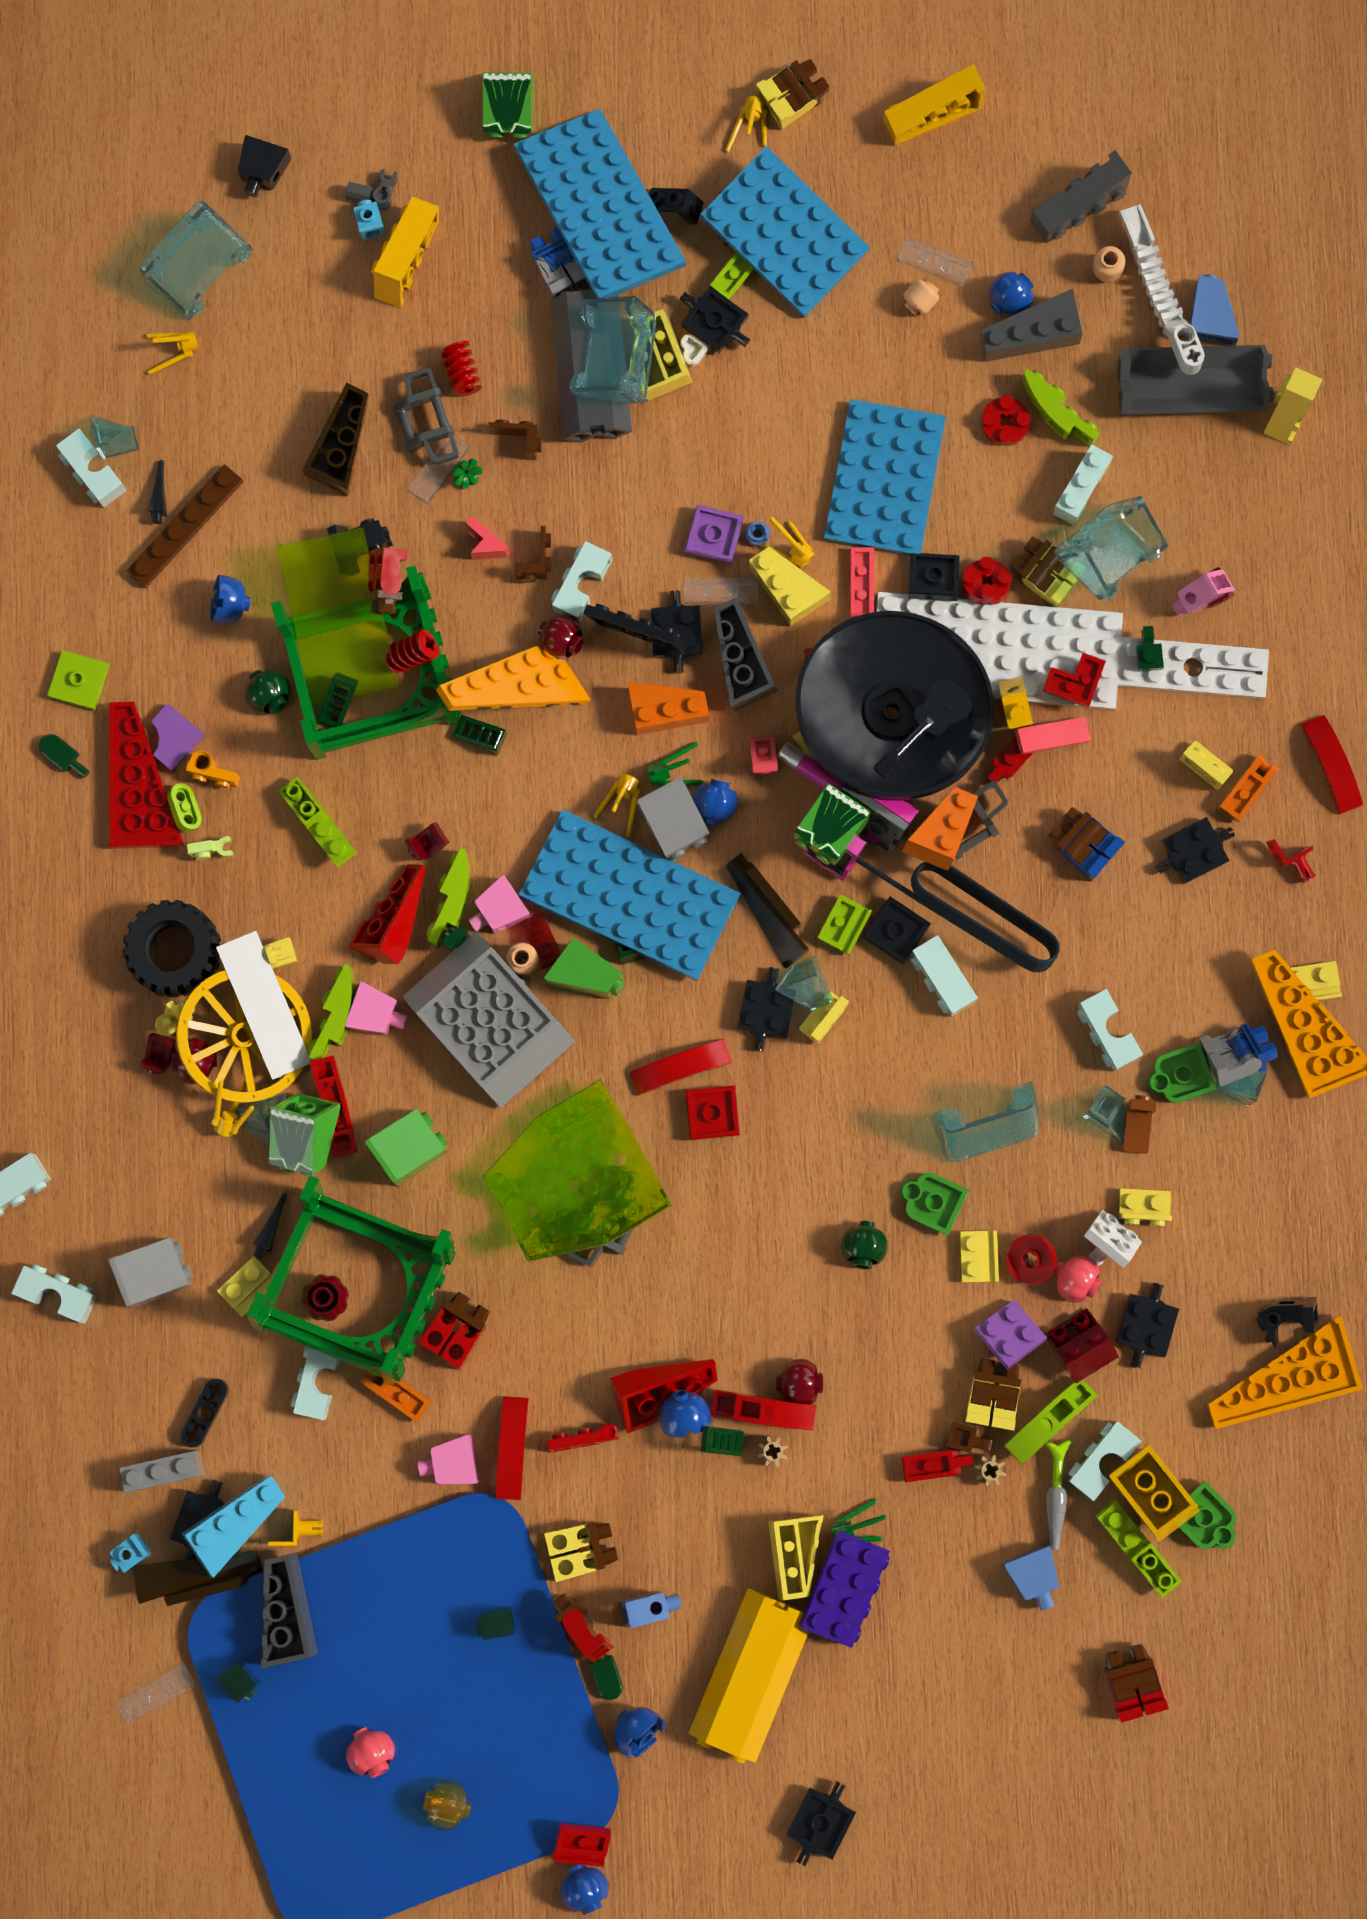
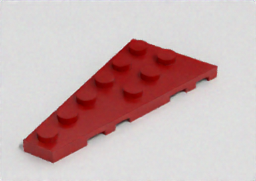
M134 701L109 702L110 848L185 846L180 830L175 823L167 799V793L136 703Z

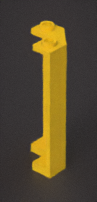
M747 1589L689 1731L690 1735L697 1738V1744L709 1749L713 1746L730 1753V1758L740 1763H744L745 1760L757 1761L809 1631L799 1627L805 1611L782 1603L764 1593Z

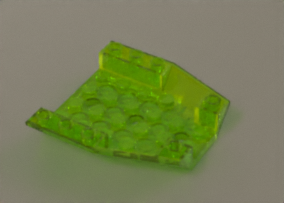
M601 1079L537 1116L483 1175V1179L493 1198L499 1202L517 1235V1242L528 1262L607 1245L672 1206L666 1190ZM616 1155H625L626 1159L623 1165H613V1159ZM574 1180H581V1189L577 1192L570 1191V1184ZM532 1205L538 1206V1214L533 1218H529L527 1216V1209Z

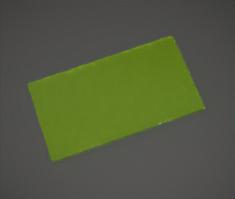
M358 527L350 531L276 547L312 704L318 706L324 703L332 678L336 672L359 681L354 696L399 687L397 673L392 671L386 662L390 642L384 616L370 614L371 600H365V592H369L367 587L369 550L364 528ZM336 692L333 693V695L340 697L342 699L346 698L345 696L340 695Z

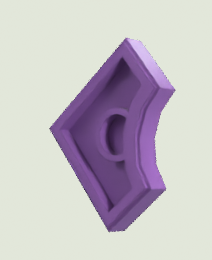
M168 703L151 721L157 728L159 735L158 748L153 756L172 772L175 771L205 736L204 733Z

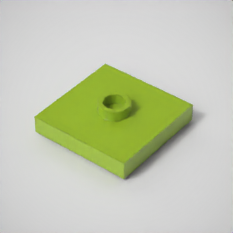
M62 650L47 696L52 699L96 710L110 664Z

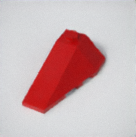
M714 1359L633 1369L611 1377L610 1380L613 1397L628 1434L658 1421L657 1416L660 1415L662 1404L674 1392L686 1390L698 1394L717 1382L718 1378Z

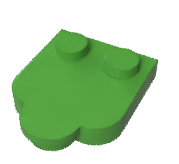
M1200 1042L1161 1055L1155 1063V1071L1150 1074L1147 1081L1148 1088L1153 1094L1165 1095L1166 1099L1172 1103H1180L1217 1090Z
M925 1173L918 1180H908L900 1189L901 1198L907 1203L906 1212L912 1220L946 1236H949L969 1193V1189L934 1173Z
M1203 1480L1189 1494L1198 1505L1200 1512L1181 1525L1179 1529L1200 1548L1208 1549L1213 1546L1220 1549L1228 1548L1235 1541V1531L1232 1528L1236 1522L1235 1511Z

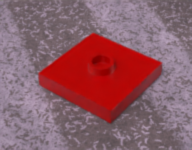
M735 1085L685 1090L690 1141L740 1136Z

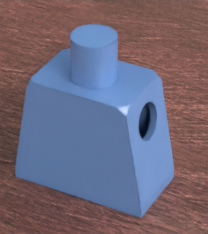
M1049 1545L1002 1563L1024 1600L1027 1601L1035 1598L1040 1611L1055 1606L1049 1591L1059 1588V1583Z
M657 1592L619 1602L624 1626L627 1628H635L670 1618L669 1612L681 1609L679 1595L674 1594L665 1597L664 1592ZM653 1603L657 1605L656 1612L650 1611V1606Z

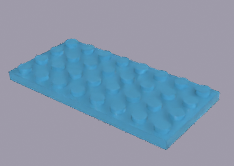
M601 109L514 143V150L599 303L686 266V260Z
M563 809L519 893V898L614 943H618L629 950L632 949L640 955L697 982L740 897V892L672 860L666 859Z

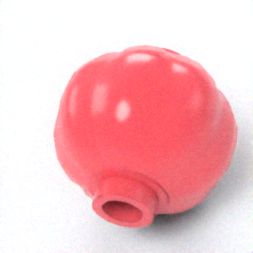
M1084 1255L1073 1256L1066 1262L1061 1260L1057 1270L1054 1272L1057 1275L1058 1292L1064 1299L1070 1302H1083L1087 1296L1093 1299L1102 1284V1281L1098 1279L1100 1269L1097 1263Z
M367 1727L353 1734L355 1739L349 1745L346 1753V1760L350 1769L358 1775H370L371 1778H375L390 1769L388 1764L393 1760L395 1753L394 1743L390 1736L382 1731H368Z

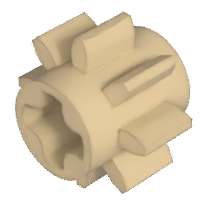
M767 1436L768 1443L766 1445L759 1443V1446L764 1449V1453L759 1454L758 1457H766L765 1466H768L770 1461H775V1465L779 1467L778 1460L780 1458L787 1459V1456L783 1454V1450L787 1449L788 1445L781 1447L779 1444L781 1437H778L776 1442H772L771 1438ZM770 1444L780 1448V1452L777 1453V1458L775 1459L771 1455H766L765 1451L769 1450L768 1445Z
M992 1455L991 1461H987L982 1456L983 1464L981 1466H974L980 1470V1474L976 1479H986L985 1486L987 1487L990 1481L993 1480L995 1484L999 1485L1000 1483L997 1478L1000 1475L1006 1476V1473L1001 1472L1000 1468L1005 1463L1000 1462L997 1464L995 1462L996 1455ZM987 1464L996 1466L997 1469L994 1471V1477L990 1475L985 1476L984 1472L987 1470Z

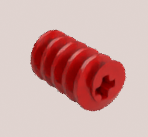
M467 340L452 343L441 352L442 358L445 359L444 366L447 368V376L450 377L449 384L452 386V394L456 396L472 395L482 388L479 385L474 386L480 379L478 376H472L477 372V368L469 367L475 361L472 358H467L472 355V350L465 349L470 345Z
M421 630L418 633L391 643L389 652L386 655V662L392 671L402 673L437 658L439 648L433 635L427 630Z

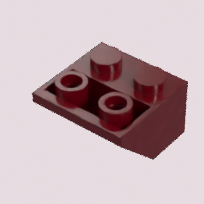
M1087 1308L1044 1334L1063 1367L1075 1383L1080 1382L1119 1358L1110 1337Z

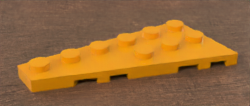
M541 645L441 684L436 689L449 711L476 710L478 707L499 709L501 706H511V708L545 707L547 704L568 706L569 703L587 705L591 700L566 660L556 659L555 656L543 650Z
M1274 949L1250 959L1307 1098L1310 1099L1366 1076L1367 1057L1364 1052L1352 1041L1347 1032L1322 1003H1319L1309 988L1294 974L1295 972Z
M1339 1315L1315 1331V1333H1312L1209 1402L1207 1406L1214 1429L1363 1390L1342 1316Z

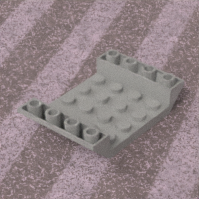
M477 930L402 996L413 1011L500 1108L576 1042Z

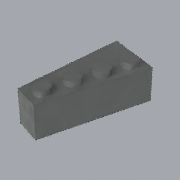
M1116 150L1108 155L1109 161L1100 166L1097 163L1091 167V171L1086 174L1083 180L1078 178L1073 180L1065 188L1064 194L1057 192L1032 211L1030 220L1046 243L1052 239H1060L1065 235L1067 229L1072 226L1075 228L1086 221V217L1092 213L1094 215L1099 214L1106 208V204L1111 201L1117 202L1126 195L1132 172Z
M1073 289L982 329L980 342L984 361H993L1080 344L1083 334Z
M737 598L714 607L729 703L732 710L736 711L778 692Z
M297 1552L264 1560L263 1594L265 1595L263 1609L264 1635H262L263 1658L261 1659V1668L317 1655L318 1650Z

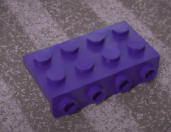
M837 1529L799 1627L852 1648L853 1644L860 1638V1627L863 1619L869 1615L871 1609L870 1601L873 1594H876L879 1589V1578L882 1570H885L889 1564L890 1557L888 1555L890 1551Z

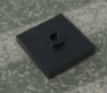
M912 553L910 555L908 598L958 601L960 555Z
M889 896L862 938L904 965L931 923Z

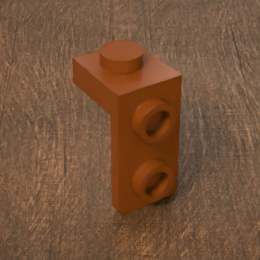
M1135 1095V1099L1128 1101L1123 1151L1147 1154L1149 1151L1152 1114L1156 1112L1157 1103L1156 1101H1150L1151 1097Z

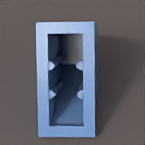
M1211 274L1199 275L1195 286L1189 324L1194 327L1199 341L1234 346L1239 339V331L1224 280L1218 279L1217 276Z

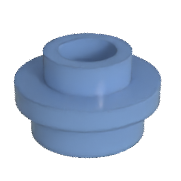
M756 521L747 527L746 539L750 544L761 546L769 540L770 530L765 523ZM759 531L762 533V536L757 538L753 534Z

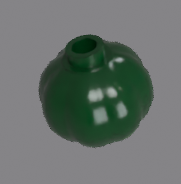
M257 670L253 672L249 677L250 682L247 684L245 692L246 702L249 707L256 712L263 714L271 713L273 715L284 710L290 696V684L287 678L276 671L267 670L262 672Z
M860 1221V1225L851 1227L845 1232L841 1243V1250L846 1260L852 1262V1267L869 1270L872 1269V1265H878L885 1258L888 1250V1241L884 1233L875 1228V1223Z

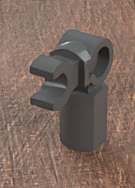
M381 169L379 173L380 183L375 190L371 186L348 182L346 199L359 202L371 200L372 202H377L379 209H388L392 204L393 186L398 181L397 172L393 173L392 178L386 179L385 169Z

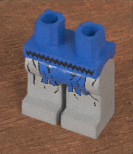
M557 227L550 231L553 242L547 245L541 236L530 240L533 261L552 299L560 296L561 292H573L572 285L575 290H578L588 284Z
M1248 1023L1240 1025L1241 1028L1231 1029L1224 1035L1211 1038L1210 1035L1200 1037V1044L1205 1059L1220 1087L1252 1075L1258 1070L1263 1072L1267 1070L1266 1062L1278 1058L1273 1042L1260 1046V1044L1269 1041L1264 1026L1251 1029Z

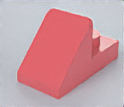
M473 516L467 520L466 526L469 530L467 534L475 542L481 541L471 551L472 559L504 558L510 554L508 547Z
M774 736L750 738L753 776L777 774L778 765Z

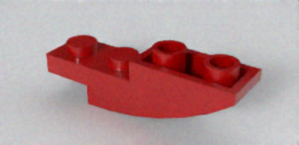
M714 1389L711 1415L761 1425L813 1431L817 1405Z

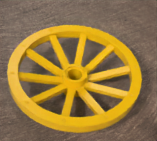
M226 970L218 972L196 986L180 1010L176 1027V1043L181 1062L197 1085L211 1095L216 1096L218 1082L224 1081L238 1050H240L247 1092H236L223 1088L222 1099L232 1102H255L270 1098L287 1088L298 1077L304 1066L278 1077L279 1080L269 1087L255 1091L248 1049L264 1064L265 1061L259 1047L255 1044L256 1040L247 1019L244 1021V1012L235 991L236 1022L210 993L209 989L213 986L229 980ZM275 975L283 995L293 1007L290 1009L292 1016L296 1015L298 1018L300 1035L308 1052L312 1042V1029L306 1006L291 985ZM202 996L227 1024L229 1029L190 1020L192 1011ZM188 1028L227 1036V1038L191 1055L188 1045ZM240 1028L247 1032L248 1036L245 1042H240L237 1039L236 1033ZM231 1045L214 1082L210 1081L200 1071L195 1062Z

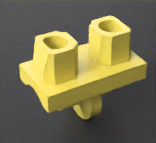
M290 937L263 945L272 969L298 962Z
M186 999L177 1005L173 1001L166 1004L164 1014L159 1016L155 1022V1029L160 1035L170 1036L174 1032L176 1033L179 1013Z

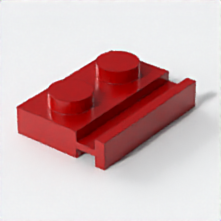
M559 1823L555 1850L552 1855L553 1862L604 1867V1860L611 1838L610 1828Z

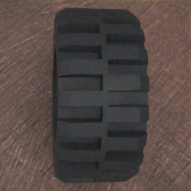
M162 900L159 905L152 903L147 906L148 910L144 913L140 910L135 915L137 917L134 923L130 921L127 926L129 933L123 937V943L126 945L122 949L123 957L127 961L125 965L138 983L157 995H167L170 998H177L178 995L188 996L196 986L212 976L214 969L218 970L220 962L218 961L219 953L216 947L220 946V934L216 931L214 923L202 911L190 903L185 904L179 900L174 902ZM169 927H182L190 932L195 942L194 953L190 961L176 971L168 972L159 969L151 959V946L155 937Z

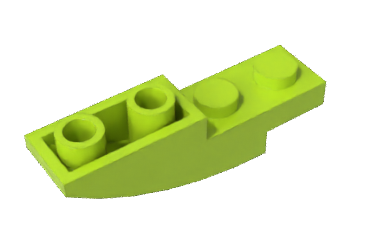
M1027 368L1024 371L1022 381L1031 403L1043 420L1065 440L1071 434H1074L1087 445H1094L1100 433L1097 431V427L1092 422L1079 418L1077 412L1071 407L1063 406L1066 396L1061 388L1056 385L1051 386L1044 381V377L1039 372L1030 371Z
M298 776L278 790L337 868L357 854L356 850Z
M460 847L458 853H453L449 861L451 868L447 875L443 874L438 887L441 888L439 892L447 899L446 901H441L436 912L439 916L435 923L432 922L426 932L428 943L439 948L449 926H456L457 928L460 926L467 906L470 888V866L468 854L462 847Z
M347 964L343 968H338L333 978L335 984L332 990H327L322 999L323 1009L331 1014L329 1017H324L319 1028L322 1031L318 1039L314 1038L309 1046V1058L312 1060L325 1057L332 1042L341 1046L348 1029L345 1027L355 997L353 969Z
M1084 1380L1078 1383L1074 1382L1033 1418L1004 1447L1023 1465L1098 1395Z
M1115 1499L1095 1515L1111 1538L1161 1598L1165 1597L1182 1582Z

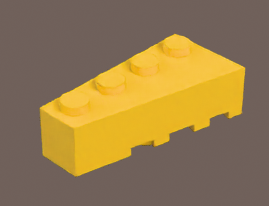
M972 64L901 103L889 106L884 111L883 122L894 145L901 144L981 110L985 86L975 65Z
M415 197L411 198L408 205L405 204L403 206L399 223L393 225L389 242H384L379 261L375 260L371 269V274L374 277V298L399 308L404 303V288L409 290L413 282L414 267L419 268L424 252L422 247H428L439 222V206Z

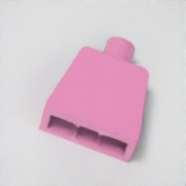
M1223 569L1208 572L1177 592L1180 599L1173 603V609L1179 616L1186 612L1189 614L1199 612L1207 608L1211 602L1227 593L1234 592L1235 589Z
M503 875L474 901L480 912L468 919L475 931H479L489 924L493 932L498 933L530 919L531 915L505 875Z
M360 982L345 1027L353 1031L387 1036L391 1026L404 1030L408 1021V1015L396 1012L399 1004L397 1000L364 982Z
M465 1435L430 1448L432 1459L418 1461L420 1476L434 1474L436 1484L479 1483L472 1435Z

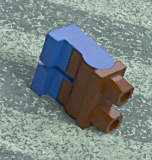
M1071 807L1063 817L1072 826L1067 833L1059 825H1056L1047 836L1057 845L1054 849L1092 881L1123 846L1125 841L1113 835L1101 823L1091 817L1088 812L1082 814L1077 809Z

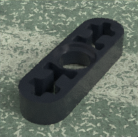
M212 1379L205 1385L181 1433V1440L187 1447H199L204 1443L229 1394V1386L224 1380ZM220 1383V1389L223 1393L222 1395L217 1394L213 1400L218 1402L217 1406L211 1402L204 1401L205 1397L211 1399L214 1393L211 1390V1386H217ZM205 1405L209 1406L212 1410L211 1418L206 1421L200 1419L198 1415L199 1409ZM195 1420L199 1424L206 1425L205 1430L199 1427L197 1431V1436L200 1437L199 1440H193L192 1443L189 1442L190 1436L187 1435L188 1432H193L197 1427L192 1422Z

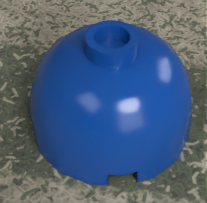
M217 575L213 591H215L214 599H211L210 620L212 623L217 624L237 622L242 617L244 611H249L250 597L246 596V589L242 582L230 576Z
M678 1390L662 1404L660 1424L665 1435L670 1437H686L685 1432L694 1430L695 1435L702 1432L704 1426H710L711 1414L707 1403L700 1395L686 1390Z
M635 1707L630 1711L626 1709L617 1717L618 1723L614 1732L615 1742L628 1759H631V1755L637 1758L656 1742L657 1739L653 1736L658 1730L662 1733L666 1723L650 1708Z

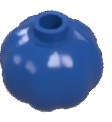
M1015 272L1002 273L991 284L990 294L993 302L990 305L999 315L1003 312L1013 316L1030 308L1033 303L1034 294L1031 289L1034 285L1022 272L1019 275Z
M711 779L710 785L703 783L694 792L693 801L701 817L704 818V823L717 826L718 821L729 820L736 813L738 797L735 791L729 790L730 783Z
M581 1864L568 1869L570 1875H567L560 1887V1896L563 1904L573 1912L581 1909L583 1915L601 1908L600 1901L607 1898L609 1884L605 1875L596 1868H584Z

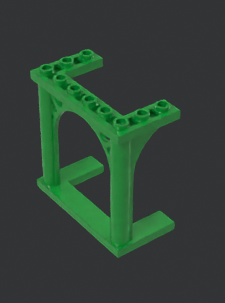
M416 565L406 568L407 577L402 582L401 589L399 590V592H402V600L395 601L394 614H397L396 611L400 610L397 619H392L390 614L384 616L370 614L371 600L365 599L290 618L281 601L271 603L276 626L285 640L304 720L300 722L305 742L316 760L326 758V752L444 721H448L449 725L459 722L457 715H461V710L449 711L439 694L435 700H427L421 694L422 689L425 687H431L436 690L441 684L453 679L452 677L447 678L445 669L449 668L446 654L441 655L439 646L443 645L440 631L435 632L433 623L438 622L434 608L429 609L427 600L432 599L423 572L418 573ZM409 611H415L417 613L416 621L411 626H405L403 624L404 616ZM371 621L391 624L401 629L408 636L414 634V630L422 623L420 631L427 630L433 635L439 648V654L437 658L421 664L419 682L411 697L403 705L389 713L319 731L297 640ZM428 673H433L431 677L434 681L438 683V685L434 682L427 681L426 675ZM415 700H419L425 706L421 707L419 704L414 708L413 703Z
M309 1175L299 1198L303 1211L265 1295L256 1293L246 1316L256 1331L263 1333L264 1330L275 1333L383 1378L384 1383L394 1387L395 1382H400L406 1370L404 1367L406 1357L411 1358L415 1350L416 1344L413 1341L416 1334L421 1335L425 1327L424 1315L426 1311L431 1312L436 1301V1298L433 1297L436 1288L441 1289L446 1274H443L446 1265H451L454 1260L456 1251H454L455 1246H453L452 1234L444 1229H441L438 1236L416 1233L324 1195L320 1180ZM315 1217L383 1244L401 1261L407 1276L406 1300L396 1319L383 1330L364 1337H347L275 1309V1305ZM406 1252L413 1256V1253L418 1255L410 1261L405 1259ZM425 1262L429 1265L428 1271L423 1275L411 1273V1269L416 1263ZM426 1280L425 1282L419 1285V1288H421L420 1290H415L413 1288L414 1283L416 1281ZM412 1306L413 1310L411 1312H407L406 1307ZM397 1326L403 1328V1331H399L400 1341L393 1333ZM383 1336H389L394 1342V1348L390 1346L388 1353L384 1352L380 1347V1340ZM369 1341L374 1342L376 1353L371 1351L372 1347H365Z

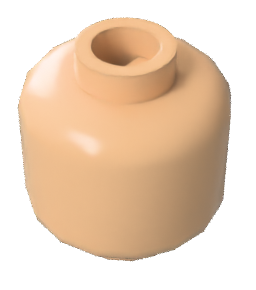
M1107 246L1096 253L1092 268L1093 273L1099 280L1112 282L1121 276L1126 262L1122 251L1116 247Z
M926 278L923 280L916 279L904 292L903 296L907 301L904 306L914 315L917 312L927 314L939 300V295L937 294L939 290Z
M517 943L508 950L506 962L517 976L525 977L536 971L539 965V956L535 948L530 944Z

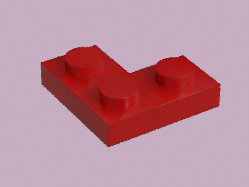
M1082 653L1075 675L1051 667L1042 692L1089 708L1106 660Z

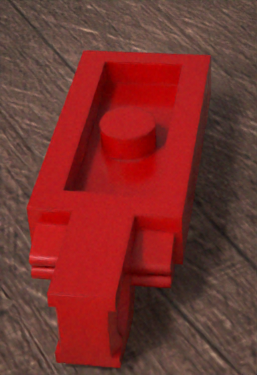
M1015 736L991 764L994 770L987 777V781H995L997 783L1002 777L1006 780L1010 777L1012 778L1033 753L1020 755Z
M603 1424L597 1432H593L592 1428L577 1431L578 1435L568 1437L567 1433L552 1435L553 1440H548L547 1443L549 1451L554 1453L619 1439L616 1424Z
M958 1450L901 1457L905 1483L956 1476V1474L962 1473L961 1467L974 1465L972 1455L959 1456Z

